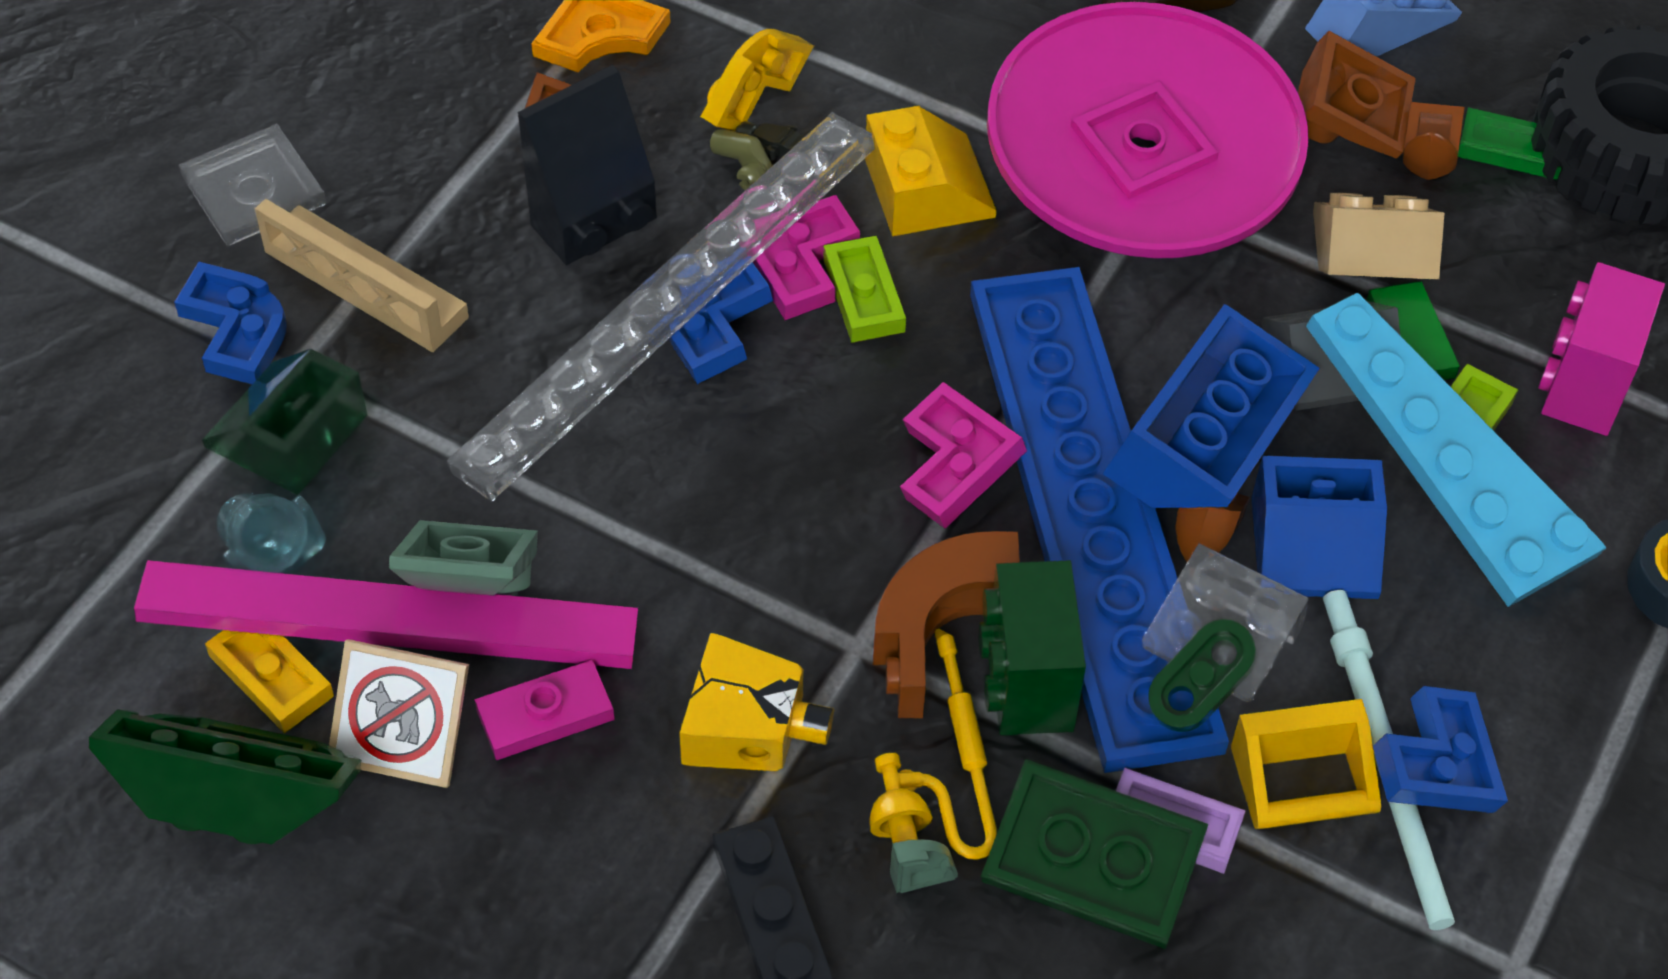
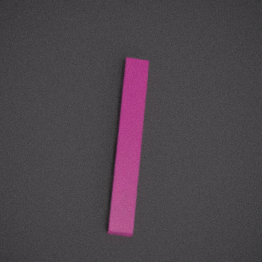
M147 560L134 606L136 622L343 642L350 639L374 645L581 664L593 659L595 666L632 669L638 608L500 594L488 596L433 591L407 585Z

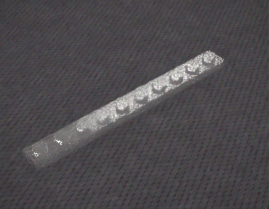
M833 112L830 113L447 460L452 475L491 502L497 498L875 149L872 133Z

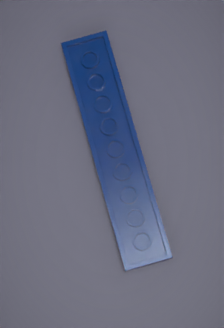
M1080 267L971 281L970 297L1005 422L1009 429L1023 438L1027 452L1017 460V465L1044 561L1071 560L1086 663L1081 693L1104 773L1122 771L1124 768L1135 769L1225 755L1229 740L1219 708L1200 727L1187 732H1177L1161 725L1154 717L1149 705L1148 693L1153 679L1195 635L1156 508H1151L1103 475V472L1131 432ZM1178 691L1172 695L1170 706L1178 711L1187 710L1193 704L1194 697L1187 691Z

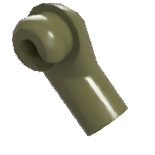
M722 128L714 131L710 139L711 151L716 155L739 161L742 167L737 172V179L742 180L739 184L742 189L750 193H756L763 186L770 184L774 168L757 137Z

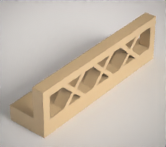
M265 199L254 208L265 253L429 351L434 352L469 318L467 303L304 207L298 205L291 212H288Z

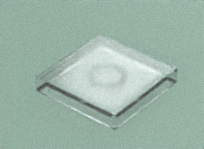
M278 124L179 164L182 178L226 246L260 233L254 208L265 199L288 212H291L298 205L311 211L326 204L324 191Z

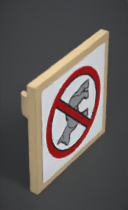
M350 639L345 640L329 746L341 750L347 756L361 759V770L448 788L451 781L469 664Z

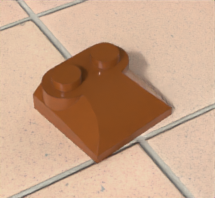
M1328 31L1317 42L1304 67L1298 90L1306 115L1308 138L1319 143H1331L1338 136H1341L1374 151L1398 158L1404 150L1410 104L1416 78Z

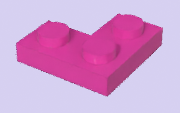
M837 195L738 229L739 247L743 253L748 255L768 283L773 302L784 320L835 302V286L819 263L823 259V246L860 239L858 227Z
M942 382L903 419L908 433L933 450L935 454L908 478L900 488L908 502L946 529L1024 455L1027 449L1021 436Z

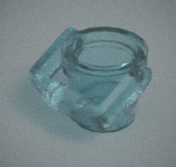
M272 493L238 494L230 498L221 507L217 517V531L221 540L230 548L222 554V558L227 567L232 569L245 570V566L253 571L292 574L316 554L326 542V536L312 508L300 495L290 501Z

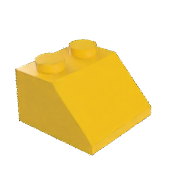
M920 106L867 114L865 161L892 237L996 218V208L966 133Z

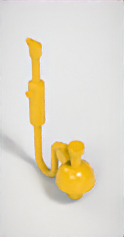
M936 629V643L939 655L944 659L952 696L947 699L963 769L971 773L985 832V841L978 847L965 844L959 836L950 795L945 785L930 774L913 772L907 769L901 770L898 773V770L901 768V761L897 753H885L875 758L876 770L883 775L886 792L881 794L873 803L869 818L870 832L878 837L891 838L892 843L918 840L916 832L927 827L933 818L929 806L915 792L917 788L925 786L936 794L949 845L957 854L966 859L979 860L989 856L997 835V827L983 773V768L987 765V759L971 694L964 693L955 656L957 654L955 639L951 634L941 629Z

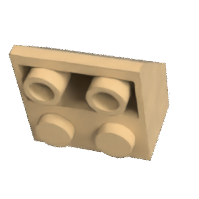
M1330 193L1329 202H1314L1313 215L1318 269L1328 275L1439 279L1445 213L1429 209V200L1418 199L1416 196L1384 195L1383 205L1373 204V197L1363 196V194Z

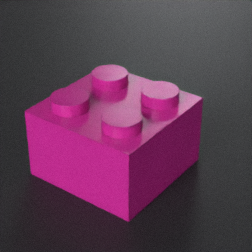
M1597 262L1589 284L1577 281L1566 313L1574 315L1575 318L1573 320L1563 317L1552 346V354L1561 357L1560 359L1549 357L1538 389L1548 392L1541 412L1542 415L1608 436L1639 367L1665 283Z

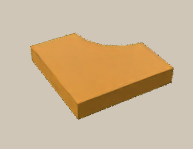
M564 0L531 43L533 57L575 72L582 70L590 61L607 54L632 52L648 55L671 23L670 10L643 0Z

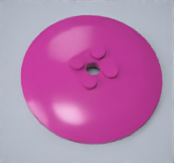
M1116 2L1099 4L1072 11L1043 24L1017 44L1006 57L992 85L987 110L988 140L994 161L1002 177L1020 201L1047 224L1075 240L1102 250L1134 257L1180 258L1201 255L1228 247L1251 236L1267 225L1292 197L1299 183L1307 157L1308 125L1305 111L1298 92L1281 66L1262 47L1235 28L1196 11L1159 3ZM1139 137L1147 141L1152 140L1156 146L1142 148L1135 145L1131 139Z

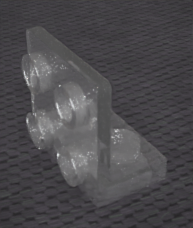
M1199 543L1143 636L1142 647L1169 662L1207 623L1219 619H1228L1242 624L1254 639L1256 663L1249 676L1231 695L1245 702H1250L1256 695L1285 642L1287 641L1293 645L1303 628L1309 598ZM1223 645L1214 651L1212 658L1220 665H1228L1235 660L1237 652L1234 648Z

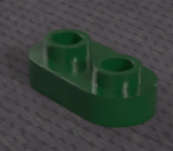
M1228 619L1214 620L1204 625L1156 675L1150 685L1148 693L1149 705L1157 721L1167 729L1177 732H1187L1200 727L1252 672L1256 663V647L1251 633L1242 624ZM1227 645L1235 649L1237 656L1232 663L1220 665L1213 660V653L1220 646ZM1187 691L1192 694L1194 701L1191 707L1184 711L1173 709L1170 706V699L1174 693Z

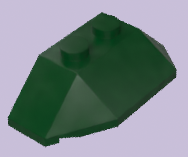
M117 709L89 736V749L148 819L172 823L176 828L185 831L205 830L233 836L237 841L246 844L267 843L272 845L338 801L361 771V759L347 756L341 750L325 743L203 717L162 713L140 716L136 711Z

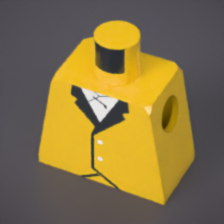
M710 633L680 730L681 764L712 768L762 771L781 770L785 765L792 738L823 745L827 744L833 722L834 708L802 702L804 669L797 663L722 635Z

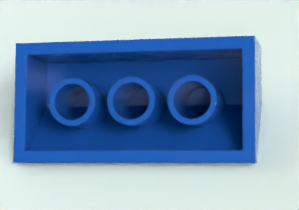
M1224 304L1131 430L1103 472V475L1151 508L1228 507L1320 368Z

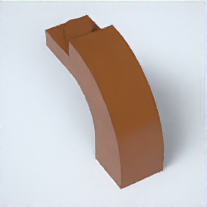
M976 532L948 538L926 548L911 558L889 582L879 603L875 620L873 665H886V694H898V718H923L926 690L925 646L928 640L935 633L936 629L941 628L952 620L970 615H983V589L993 588L996 563L1020 562L1018 532Z

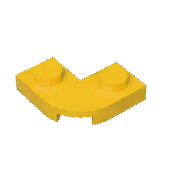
M765 29L754 34L736 51L721 78L716 80L711 86L707 95L708 103L700 117L716 127L736 131L738 125L748 121L766 86L788 92L791 91L814 46L799 36L776 29Z

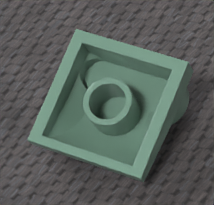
M419 520L389 556V569L405 582L420 589L494 596L495 594L518 596V591L524 590L531 585V563L537 554L538 531Z

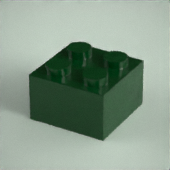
M1071 560L996 563L993 588L983 589L984 622H979L978 629L981 659H989L990 674L985 675L984 680L987 712H997L1000 735L1074 732L1086 663Z

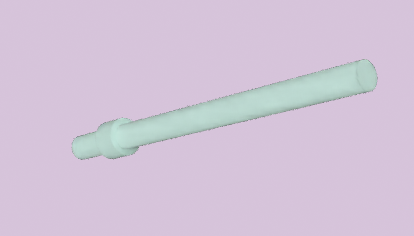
M1334 590L1323 597L1334 632L1330 643L1337 664L1346 669L1355 700H1363L1369 719L1372 744L1374 745L1386 733L1393 734L1369 663L1373 652L1366 631L1357 627L1346 591ZM1389 802L1429 929L1442 930L1448 928L1455 923L1417 805Z

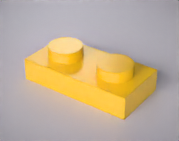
M222 630L205 643L209 657L284 734L334 697L331 683L284 636Z

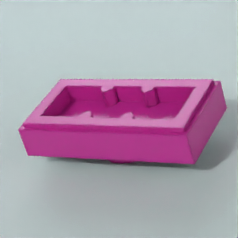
M593 659L475 699L477 713L496 761L615 720L614 709Z

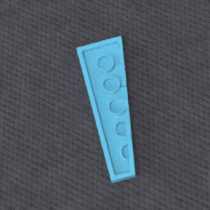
M1359 293L1312 315L1306 325L1307 329L1507 607L1597 558L1606 549L1603 542L1588 528L1586 523L1533 472Z

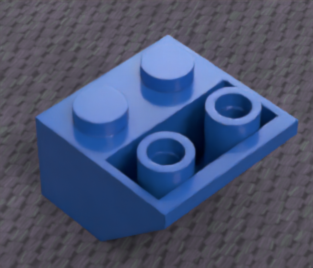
M1262 456L1252 493L1259 595L1324 597L1331 591L1344 590L1348 598L1379 599L1382 588L1387 520L1382 460Z

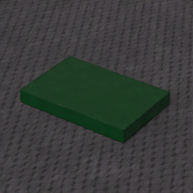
M1025 759L983 869L981 882L1166 949L1209 824Z

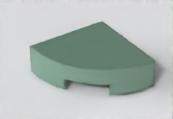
M924 839L892 843L890 875L896 893H904L955 880L958 877L951 852L944 844Z

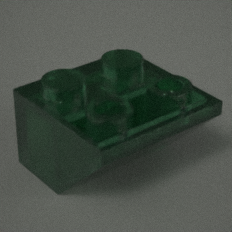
M313 349L273 361L202 439L203 445L209 450L298 495L368 415L359 372Z

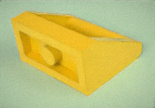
M1362 699L1239 716L1231 743V750L1255 829L1380 813L1381 798L1370 724ZM1346 754L1357 790L1268 802L1263 764Z

